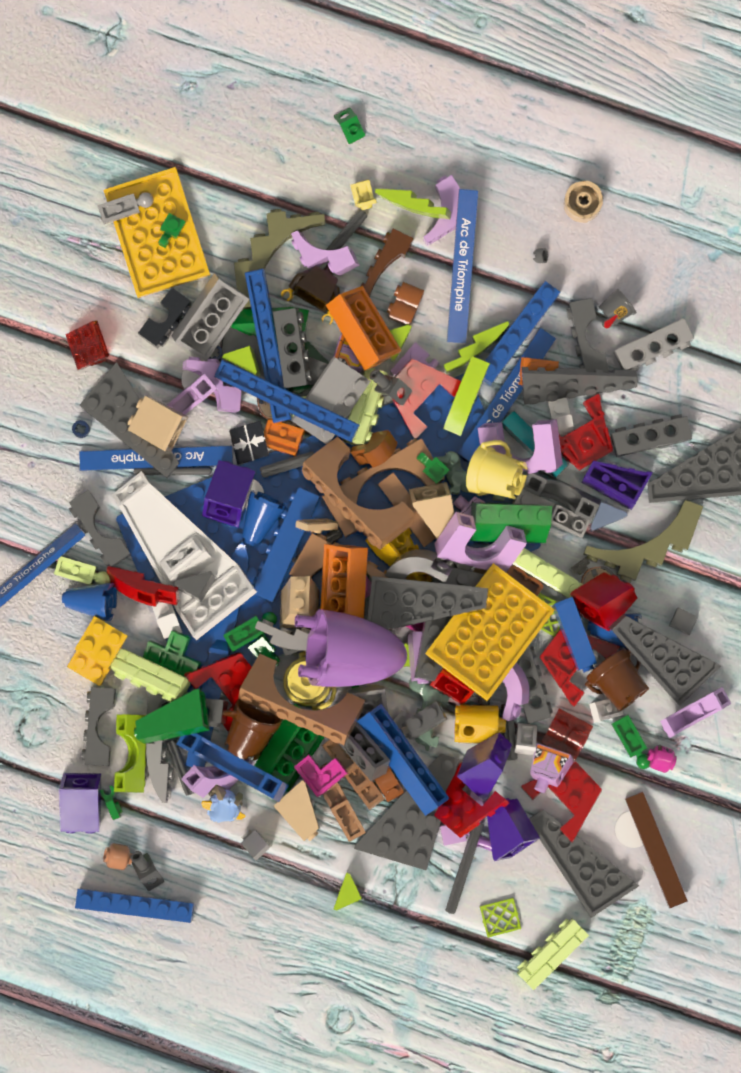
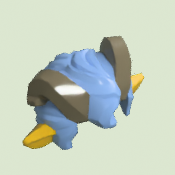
M215 785L208 793L210 796L209 801L203 800L201 802L202 807L207 809V814L213 822H231L235 819L242 820L246 817L241 812L243 794L240 792L235 795L232 791L224 790L223 787Z

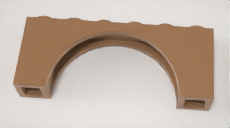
M337 436L303 462L302 473L307 480H311L320 493H324L333 506H337L341 510L342 515L346 519H350L354 523L355 528L359 532L365 534L373 546L381 550L414 524L416 514L404 502L388 509L373 510L363 508L350 501L342 492L337 478L339 469L349 459L350 448Z
M415 438L407 443L408 447L403 450L400 448L396 449L392 456L383 464L370 469L365 467L357 472L358 476L351 479L348 477L340 482V488L344 495L357 505V499L363 485L371 477L383 471H405L416 476L425 486L434 485L435 483L422 472L426 467L416 459L421 452L431 461L434 458L422 438L420 440ZM443 477L437 484L444 481L445 477ZM326 495L322 496L345 538L357 532L358 530L355 528L354 523L350 519H346L342 515L341 510L330 503Z
M320 533L316 535L311 534L289 573L291 576H310L312 578L318 571L323 569L324 544H331L326 541L327 537ZM369 560L367 561L366 573L371 578L372 576L388 578L385 576L387 570L381 572L377 569L378 565Z
M259 654L240 687L238 699L259 707L262 711L277 715L280 719H286L295 723L298 727H304L313 731L316 735H322L334 743L345 745L363 711L365 700L347 692L346 696L339 703L327 709L305 710L287 702L275 686L273 675L277 661Z

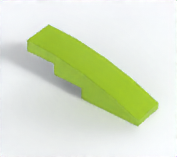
M375 189V193L397 207L428 217L451 220V211L447 207H434V203L430 199L417 198V195L411 190Z
M504 322L473 335L474 344L458 350L460 358L443 365L445 373L448 374L470 362L472 356L478 357L509 328V322Z
M473 356L471 357L443 427L444 430L459 436L462 435L490 363Z

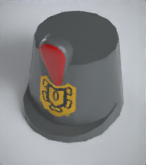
M616 289L599 306L606 317L602 322V326L606 329L637 313L619 289Z

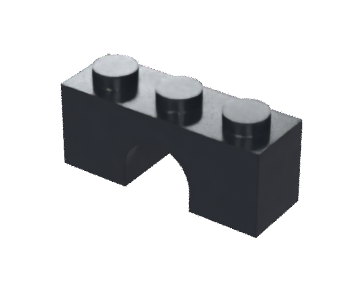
M171 288L161 301V305L169 311L167 320L157 323L149 318L138 332L140 337L157 349L167 343L169 333L175 331L180 324V318L183 315L185 316L191 308V301L174 288Z

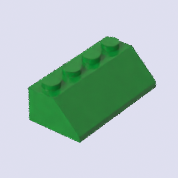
M471 502V516L474 518L476 531L470 538V541L495 542L505 527L511 526L524 530L527 543H546L551 528L552 506L544 504Z
M285 719L254 766L289 785L286 789L289 792L300 776L294 766L308 755L313 756L325 737L316 735L313 731L304 727H298L295 723Z

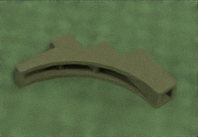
M282 209L270 210V213H267L269 236L255 234L253 238H250L253 260L249 261V258L238 259V262H234L237 289L249 298L245 272L265 269L274 253L292 238L291 234L297 230L303 232L310 228L325 225L324 214L312 212L309 213V216L301 217V214L290 215V218H286V212L282 211ZM250 298L243 309H251Z
M685 500L668 528L645 544L622 550H602L586 546L583 555H586V559L597 563L598 560L605 562L604 566L612 569L619 567L617 575L620 576V580L631 583V580L635 581L637 579L643 560L646 561V565L656 568L657 565L661 566L663 564L669 545L672 546V550L680 553L683 550H688L703 506Z

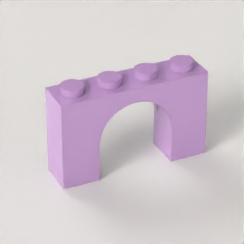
M557 419L538 420L532 425L535 442L533 456L522 459L512 454V458L525 462L527 470L523 469V471H527V473H536L538 470H545L547 473L555 472L562 465ZM502 422L484 423L478 428L480 445L483 442L492 440L505 442ZM491 445V447L495 448L496 452L506 454L503 446Z
M455 512L434 543L437 557L484 570H488L494 563L507 573L526 546L527 541L524 530L506 526L493 544L483 548L469 547L466 544L476 531L474 518L467 514Z

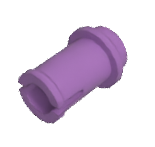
M480 835L477 847L492 851L490 838Z

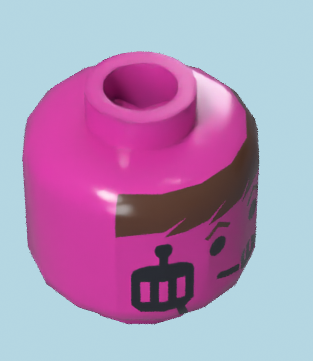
M656 745L647 754L649 756L647 760L650 761V768L666 773L669 770H673L676 764L677 756H675L674 750Z

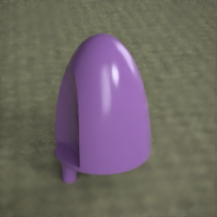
M322 609L318 610L313 616L298 614L295 616V627L311 628L306 646V665L300 664L298 676L307 677L312 686L343 687L373 683L397 673L406 663L407 651L402 641L392 632L376 623L350 614Z

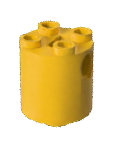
M467 704L455 706L454 742L479 744L497 733H505L506 720L499 717L498 706Z

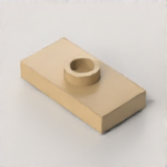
M327 518L303 519L296 521V528L311 531L312 533H322V530H338V523Z

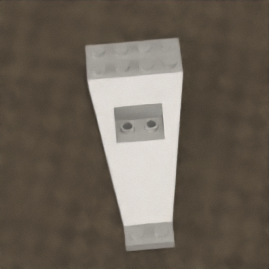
M142 471L112 494L162 584L175 586L174 581L209 571L215 576V581L202 602L178 590L179 602L174 607L196 640L257 593L241 567L156 490Z

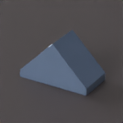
M601 502L590 526V531H595L624 519L628 515L625 511Z

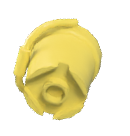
M501 440L483 442L475 450L470 460L466 476L467 489L478 496L494 494L516 499L514 494L520 495L526 482L527 475H523L522 472L523 469L527 470V464L512 458L507 443ZM491 445L503 446L506 454L496 452L495 448L491 447Z
M306 651L300 652L299 659L293 661L285 671L283 688L287 697L295 704L303 707L311 706L312 710L324 709L335 700L337 689L336 687L312 686L307 677H299L298 668L300 664L306 665V657H304L306 656ZM332 689L330 699L326 703L318 705L322 703L330 695Z

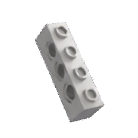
M683 318L616 349L614 355L621 370L638 371V366L651 365L660 356L666 358L674 354L673 350L679 347L683 350L691 346L690 342L693 341L694 337ZM667 336H675L677 342L670 344L667 341ZM651 343L659 345L658 352L650 350L649 346ZM639 351L642 354V359L635 360L632 353Z

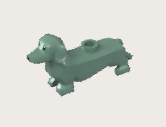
M449 451L444 456L437 457L449 469L446 479L451 485L449 489L450 494L458 495L460 489L471 493L466 486L467 471H464L461 467L460 456L456 452ZM494 495L492 500L503 502L505 497Z
M410 678V689L419 693L423 699L421 709L417 708L416 714L436 701L440 703L441 707L442 702L448 703L449 697L430 686V683L417 684V681H411ZM432 728L420 737L415 738V741L425 746V750L429 751L430 746L437 748L439 737H432Z

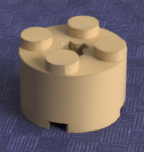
M590 181L572 184L564 198L566 214L572 220L581 223H587L596 218L603 204L600 188ZM586 199V204H580V200Z

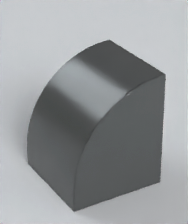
M678 607L669 626L690 636L698 618Z

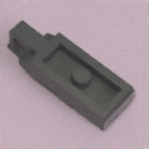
M436 701L407 719L402 724L403 727L400 730L406 738L411 740L420 737L447 720V717L440 703Z

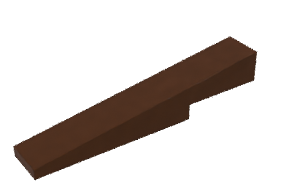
M640 792L625 798L668 908L688 902L644 793Z

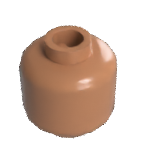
M112 843L109 847L105 848L103 862H106L108 868L124 870L128 864L131 865L132 863L130 858L132 853H130L127 845Z

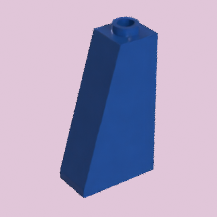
M573 597L555 603L552 608L555 609L554 614L577 671L582 670L585 673L594 669L593 665L597 664Z

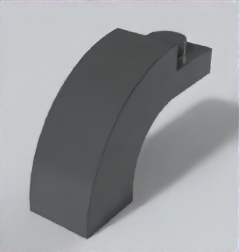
M417 549L400 555L392 563L385 576L405 580L413 572H424L446 582L453 568L449 567L445 562L437 561L436 552Z

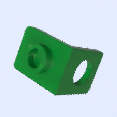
M347 108L334 115L348 144H352L365 137L357 115L351 108ZM349 114L346 118H341L343 115Z

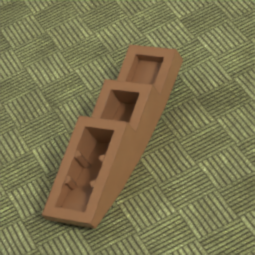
M392 473L381 481L378 486L393 506L404 502L416 514L414 524L409 528L423 547L435 540L436 536L413 507L410 494L396 475Z
M329 740L322 745L331 759L337 758L347 770L348 774L345 778L369 810L385 799L375 784L368 779L339 743Z
M327 763L321 765L320 768L325 767ZM338 782L322 794L349 842L366 833Z

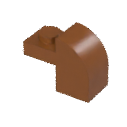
M389 430L373 433L368 444L353 446L350 453L359 465L370 464L374 468L383 464L392 456L398 443Z
M389 766L386 774L375 779L387 802L404 793Z

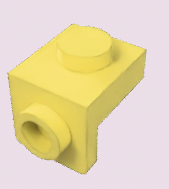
M368 179L350 184L356 207H361L362 210L372 208V204L377 203Z

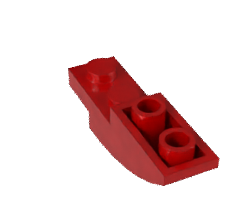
M107 567L110 583H114L113 587L125 596L156 607L158 602L172 605L178 604V587L147 581L143 573Z

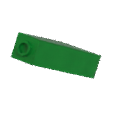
M195 689L136 720V727L134 728L136 739L146 744L210 730L205 693L200 689Z

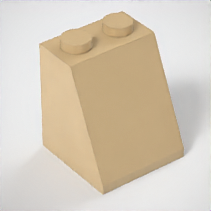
M150 396L141 397L136 406L138 408L137 413L132 415L128 421V430L164 451H172L189 417Z
M447 482L409 489L413 507L438 539L454 515Z
M310 576L290 577L281 590L280 628H302L295 627L296 614L313 616L319 610L320 590Z
M302 780L280 802H277L274 807L303 841L306 839L311 841L319 834L317 830L320 827L307 784Z

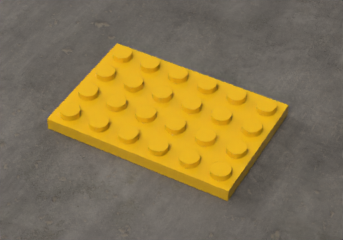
M176 167L103 190L107 202L133 193L135 199H138L145 192L150 193L154 199L153 204L148 208L139 206L140 213L114 221L137 298L210 276ZM168 213H171L186 221V224L178 239L172 237L165 249L158 243L164 234L160 231V228Z
M494 563L475 586L489 589L487 608L454 615L425 653L486 701L489 700L555 611V609Z

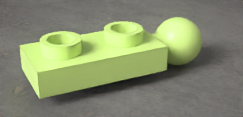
M62 556L58 559L54 575L92 585L93 580L97 584L110 583L107 572L95 573L97 568L95 566Z

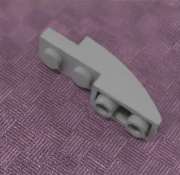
M524 489L520 495L515 496L516 499L513 500L512 504H544L552 506L551 525L583 538L590 523L589 520Z
M263 619L262 622H257L255 629L272 636L270 644L290 650L306 651L310 630L303 627L301 630L296 629L293 636L290 635L292 631L283 627L280 630L273 627L274 623Z
M165 739L155 741L154 744L146 743L147 766L150 779L162 803H167V799H171L172 788L168 787L169 780H172L173 768H170V764H162V760H166V748H163V742L167 741Z

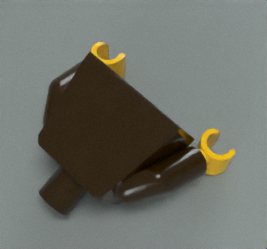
M328 265L324 269L314 266L311 270L307 269L297 273L288 285L289 288L281 292V297L286 292H289L290 296L287 301H291L293 296L296 295L323 312L327 310V314L322 317V322L325 316H330V325L333 322V317L330 315L326 304L340 294V288L336 285L338 279L333 276L334 273L331 272Z

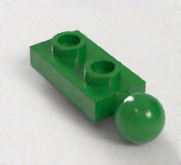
M266 612L263 614L262 620H260L262 622L264 619L275 625L277 616L273 612ZM257 616L223 635L232 652L265 634L255 629L259 621Z
M629 715L612 723L611 725L629 757L631 758L636 755V764L640 769L649 768L650 761L647 760L649 756L642 752L647 749V746Z

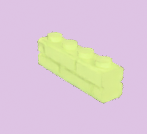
M374 368L364 371L363 376L371 382L352 408L348 418L360 425L352 442L343 439L344 442L358 446L369 442L373 434L371 432L372 426H376L379 419L377 414L378 408H382L385 401L383 394L374 391L377 384L370 379V374L375 370ZM380 370V372H381L382 374L388 376V373H387V372H384V371H381V370Z
M523 548L512 564L566 598H570V593L583 585Z
M123 648L120 649L117 658L114 659L111 665V669L115 672L114 675L121 680L127 678L131 680L130 683L138 688L142 685L146 687V691L153 695L159 693L163 695L162 698L167 702H172L184 696L190 686L187 678Z
M566 918L559 925L560 930L556 934L552 932L545 939L547 943L542 948L538 946L531 953L533 957L528 962L525 959L518 965L519 971L517 974L533 990L589 936L573 918L570 920Z

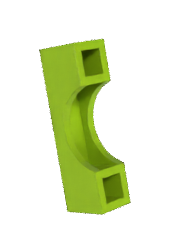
M117 714L116 734L121 736L128 746V759L124 767L115 772L114 792L144 793L146 784V744L136 739L134 728L136 727L135 721L146 715Z

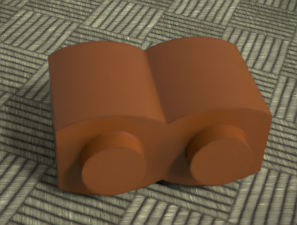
M405 282L402 283V286L398 285L394 296L397 298L394 303H390L387 310L389 319L402 325L411 326L424 290Z
M511 566L507 571L508 575L536 596L543 589V585L539 580L527 576L519 567Z

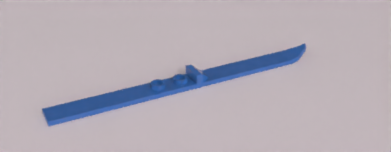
M242 541L232 554L231 559L241 567L247 576L249 555L246 544ZM240 606L216 624L207 665L229 656L231 649L223 635L236 627ZM210 677L203 683L202 691L205 693L206 699L220 700L221 689ZM209 726L210 730L197 734L211 741L214 727ZM188 751L185 766L193 767V765L205 767V760Z

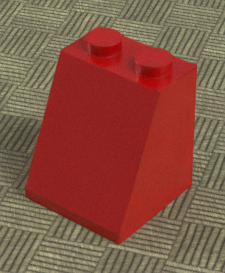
M606 572L601 573L570 593L580 616L607 631L611 630L609 627L622 614H625L638 599L632 584L624 583L617 576L609 575Z
M443 667L435 681L430 683V686L460 704H464L475 692Z

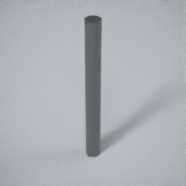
M177 467L171 475H210L211 469L210 467ZM134 468V475L141 471L145 475H162L155 468Z

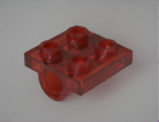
M91 321L65 334L77 370H83L89 366L100 364L109 357L98 321Z
M559 708L541 743L555 750L570 754L573 760H576L593 726Z

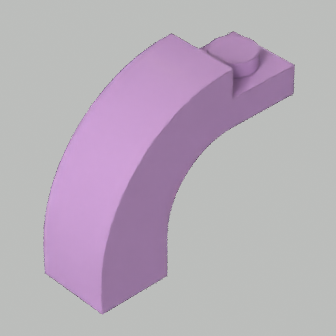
M515 663L503 680L508 696L502 719L507 721L517 719L521 713L520 705L527 704L529 701L528 680L524 671L517 663Z

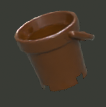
M626 648L615 652L595 667L587 675L586 679L588 681L585 683V686L592 692L604 694L618 711H622L633 704L638 697H642L649 690V687L638 672L641 663L637 660L636 666H634L630 660L631 652Z
M238 699L233 710L222 712L224 716L233 718L224 745L228 744V751L236 757L247 760L248 756H254L252 761L260 758L269 739L279 729L283 719Z

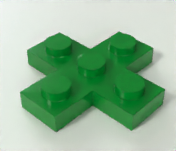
M175 630L171 631L166 647L150 640L143 654V658L185 677V673L195 671L201 665V662L185 655L191 637Z

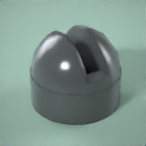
M536 249L533 252L535 254L533 260L537 263H547V249Z

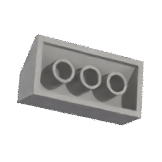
M214 273L171 335L172 338L182 347L207 361L249 298Z
M333 356L305 399L346 418L371 381ZM295 415L291 419L292 422L325 444H328L335 435Z

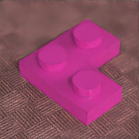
M308 755L294 766L317 797H320L348 774L337 758L321 769L313 757Z

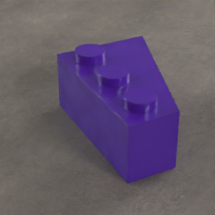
M593 461L581 483L632 510L653 472H643L633 468L628 469L613 464Z

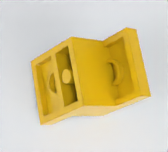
M94 616L75 647L77 651L67 667L101 687L111 670L114 659L117 658L118 652L128 636Z

